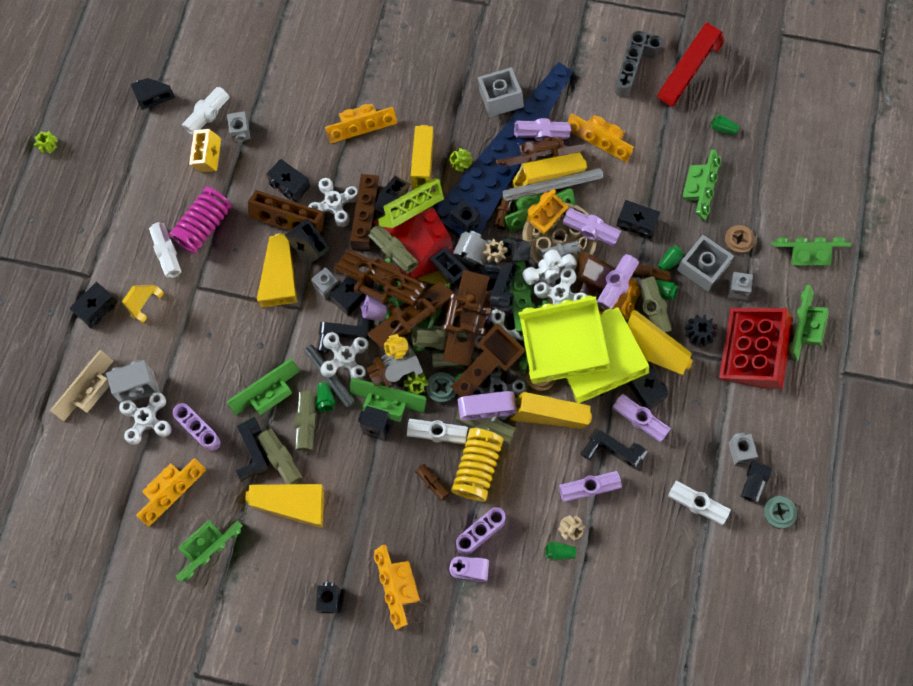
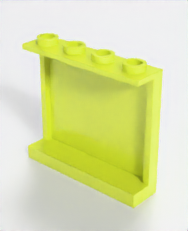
M583 296L580 300H564L561 304H545L541 308L534 309L530 307L523 309L522 312H518L532 384L611 369L596 296Z
M618 307L607 309L600 315L611 369L566 378L574 393L576 403H582L649 373V364Z

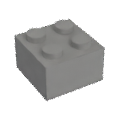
M512 67L477 77L480 94L489 117L524 107L522 91Z
M702 235L683 258L677 271L709 292L730 265L734 255Z
M136 360L128 366L115 367L106 373L111 393L120 403L124 400L134 402L149 397L155 392L160 393L154 371L145 360Z

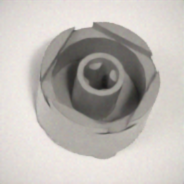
M474 231L462 233L453 255H456L458 260L472 267L480 265L479 269L485 270L488 256H485L483 251L487 250L485 244H490L492 241L481 239V235Z

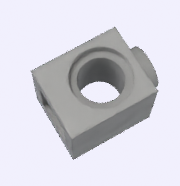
M245 111L227 114L232 141L243 142L251 139Z
M324 268L311 279L314 288L325 300L330 298L333 288L339 285L338 280L327 268Z
M733 272L729 280L727 298L746 301L751 293L753 275Z
M738 433L733 435V438L728 442L734 465L749 463L758 457L752 434ZM738 444H743L747 451H741L738 448Z

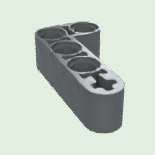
M639 30L631 34L615 87V93L619 97H627L631 93L641 57L657 58L660 56L664 44L661 36Z

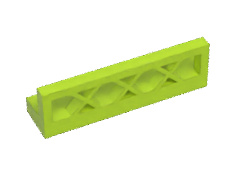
M435 178L383 206L385 216L378 219L379 225L381 227L394 228L442 201L444 197L439 178ZM432 186L435 187L436 192L431 191ZM394 207L398 208V209H396V210H394V211L391 212V209H392V208H394Z

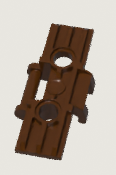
M561 137L544 138L545 140H540L537 144L533 141H528L525 144H520V155L496 160V163L500 166H511L532 162L541 158L582 152L586 146L585 144L565 146Z
M349 249L334 267V270L358 281L354 287L355 292H361L379 300L383 305H386L392 297L413 305L426 287V284L404 275L402 269L380 258L369 259ZM361 267H368V268H369V269H368L367 271H365V272L359 271V268H361ZM396 281L401 282V285L395 287V285L397 284ZM374 282L380 283L384 286V294L366 285L370 286Z
M463 270L458 295L450 294L449 296L450 305L445 325L442 326V329L449 333L442 360L469 367L476 335L485 336L486 329H484L486 316L490 315L491 308H483L489 276ZM466 295H473L475 297V303H470L467 300ZM459 303L463 307L458 327H454L453 322ZM458 332H464L467 335L465 342L457 340Z
M439 281L421 294L413 305L405 302L401 306L396 307L391 301L387 304V307L392 316L367 334L383 350L384 343L387 342L389 336L398 334L399 337H402L404 334L408 335L412 331L411 328L428 316L433 317L437 310L450 302V294H456ZM399 323L395 329L392 328L395 324Z

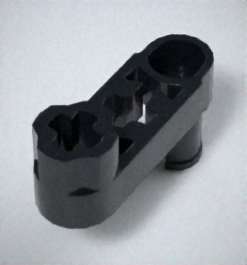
M503 261L502 263L499 262V264L496 262H486V273L499 274L490 296L491 308L507 310L513 308L514 294L510 293V289L517 270L515 262Z
M363 317L358 318L357 326L320 322L318 332L320 337L317 351L329 353V349L323 344V339L330 332L336 333L338 337L352 339L364 337L367 340H372L367 333L374 329L375 320Z
M255 417L237 425L253 459L251 464L236 470L241 482L255 474L260 475L269 470L254 436L262 433Z
M595 429L589 437L590 441L580 453L582 457L591 461L599 447H602L631 468L637 469L648 454V451L636 443L627 448L603 431Z

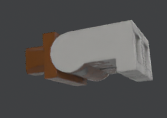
M409 344L404 358L395 360L394 356L389 357L386 354L381 359L379 357L375 358L376 364L366 368L374 387L383 382L388 387L392 385L391 382L398 381L403 375L414 371L415 375L423 373L419 361Z

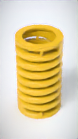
M471 428L451 491L466 499L485 502L488 495L486 489L490 488L491 475L495 471L492 467H495L497 464L495 460L499 458L497 453L501 451L500 447L504 439L494 432Z

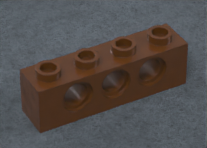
M361 174L350 239L352 250L371 252L372 239L369 237V234L375 227L373 223L376 220L377 210L374 208L381 188L379 175Z
M255 190L248 200L249 218L289 231L308 218L319 234L324 228L323 211Z

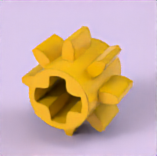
M398 334L389 336L387 342L384 343V349L387 356H394V359L397 360L404 358V355H406L408 343L404 337H399Z

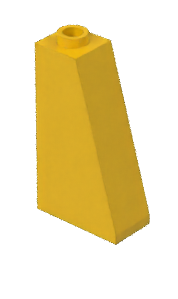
M415 126L411 166L412 191L431 181L433 126Z
M580 152L522 163L512 182V186L517 188L585 172L587 164Z
M283 233L269 237L257 295L260 308L298 303L292 248Z
M633 310L627 325L645 359L682 375L685 369L689 371L693 362L690 359L691 352L638 311Z
M523 392L515 398L517 413L509 417V420L583 429L590 424L592 413L590 412L591 406Z
M322 484L249 485V491H246V503L252 509L317 528H323L324 487Z

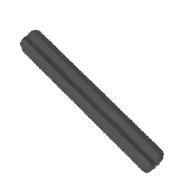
M309 345L304 351L321 373L320 369L325 361L315 347ZM335 374L332 377H324L347 408L355 403L352 396Z

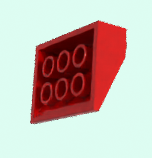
M787 308L730 309L719 375L720 380L759 388L783 389L793 317Z

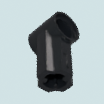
M752 460L740 497L746 501L757 503L764 484L767 483L771 475L772 467Z

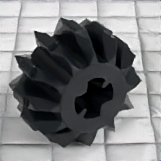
M698 314L695 315L694 319L690 318L684 328L687 331L685 337H691L689 343L695 341L696 347H699L700 343L704 347L708 345V342L713 343L714 337L718 334L715 331L717 324H712L713 318L707 320L706 314L702 318Z

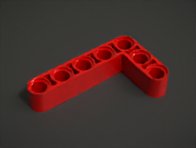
M708 22L703 25L657 95L658 99L670 107L676 104L711 50L717 53L722 47L725 37L721 30Z

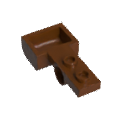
M587 252L580 253L577 267L574 271L576 281L579 282L576 294L582 292L592 297L596 296L597 292L601 294L607 285V275L616 268Z
M498 323L477 343L484 350L481 355L450 386L459 396H469L498 365L507 371L526 351Z

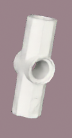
M216 87L205 100H199L196 103L194 112L182 124L183 128L191 135H194L195 130H200L207 122L210 123L216 118L218 110L229 99V95L221 87Z
M157 222L152 224L149 230L155 244L153 247L158 260L161 262L166 278L177 277L182 271L176 257L177 251L169 237L167 227L164 223Z
M409 419L407 436L429 439L436 443L444 441L465 444L468 427L445 424L439 420L430 422ZM435 428H440L443 430V432L440 435H434L432 433V431Z
M675 481L668 494L669 498L688 507L693 513L701 514L722 526L731 510L710 499L707 494L697 492L678 481ZM700 499L704 506H696L694 500Z

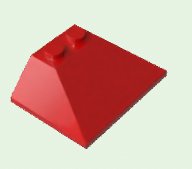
M432 207L427 208L394 228L383 227L392 237H396L418 261L416 268L412 272L406 274L402 270L403 274L408 277L417 279L438 271L430 258L444 247L453 255L454 249L451 237ZM376 220V221H374L373 224H374L375 226H378V225H379V221Z

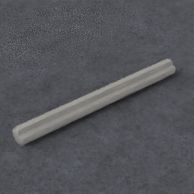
M598 168L504 190L503 199L510 201L544 193L552 189L556 190L602 179L603 171Z

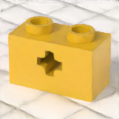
M210 129L195 130L189 164L201 173L217 171L221 137Z

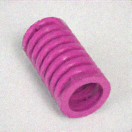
M206 186L202 194L197 197V200L185 212V216H182L180 221L177 222L176 227L170 231L169 236L182 248L190 253L197 254V248L202 247V242L207 241L211 231H214L216 229L215 226L220 224L219 220H223L228 210L232 208L231 203L218 191ZM214 196H216L217 198H219L220 200H222L225 204H223L222 202L218 201Z

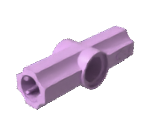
M545 118L535 121H516L514 128L516 138H535L536 141L545 140L544 138L550 137L568 139L571 132L569 122H550L549 119Z
M569 208L563 220V224L580 231L584 237L591 240L598 239L613 247L621 233L620 230L603 223L601 218L595 215L587 216L572 208Z
M625 254L617 268L607 275V285L597 300L598 306L604 310L614 307L619 296L627 292L629 289L628 281L639 264L637 259Z
M624 394L618 398L612 407L631 421L635 428L642 429L660 443L671 430L670 427L654 417L649 409L639 406ZM637 415H643L646 421H639Z
M617 471L598 476H587L581 480L559 485L563 503L584 497H594L597 494L622 488L621 479ZM593 483L595 490H587L585 484Z

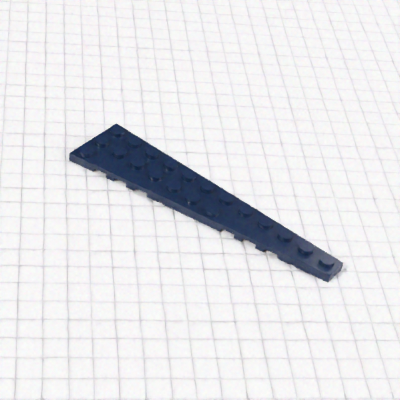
M558 62L523 103L524 107L517 110L435 208L437 215L447 230L459 238L464 233L461 228L451 221V211L464 200L480 213V224L475 230L471 231L477 232L480 235L483 234L488 221L492 218L497 205L502 200L503 191L508 189L521 164L500 166L496 163V160L518 156L521 154L520 144L535 141V138H516L514 133L516 121L547 119L571 78L573 70ZM465 216V217H463V219H464V220H469L470 217Z

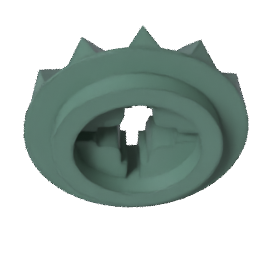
M444 372L432 375L428 379V385L426 386L429 397L436 402L443 403L452 400L456 392L450 386L455 382V379L450 374ZM437 383L440 384L441 386H443L444 384L446 385V387H445L446 393L443 392L442 390L439 391V392H437V390H438V385H437Z
M773 497L764 507V516L768 520V524L775 526V528H787L796 520V507L786 497ZM778 508L781 511H788L782 515V518L779 515L773 514Z

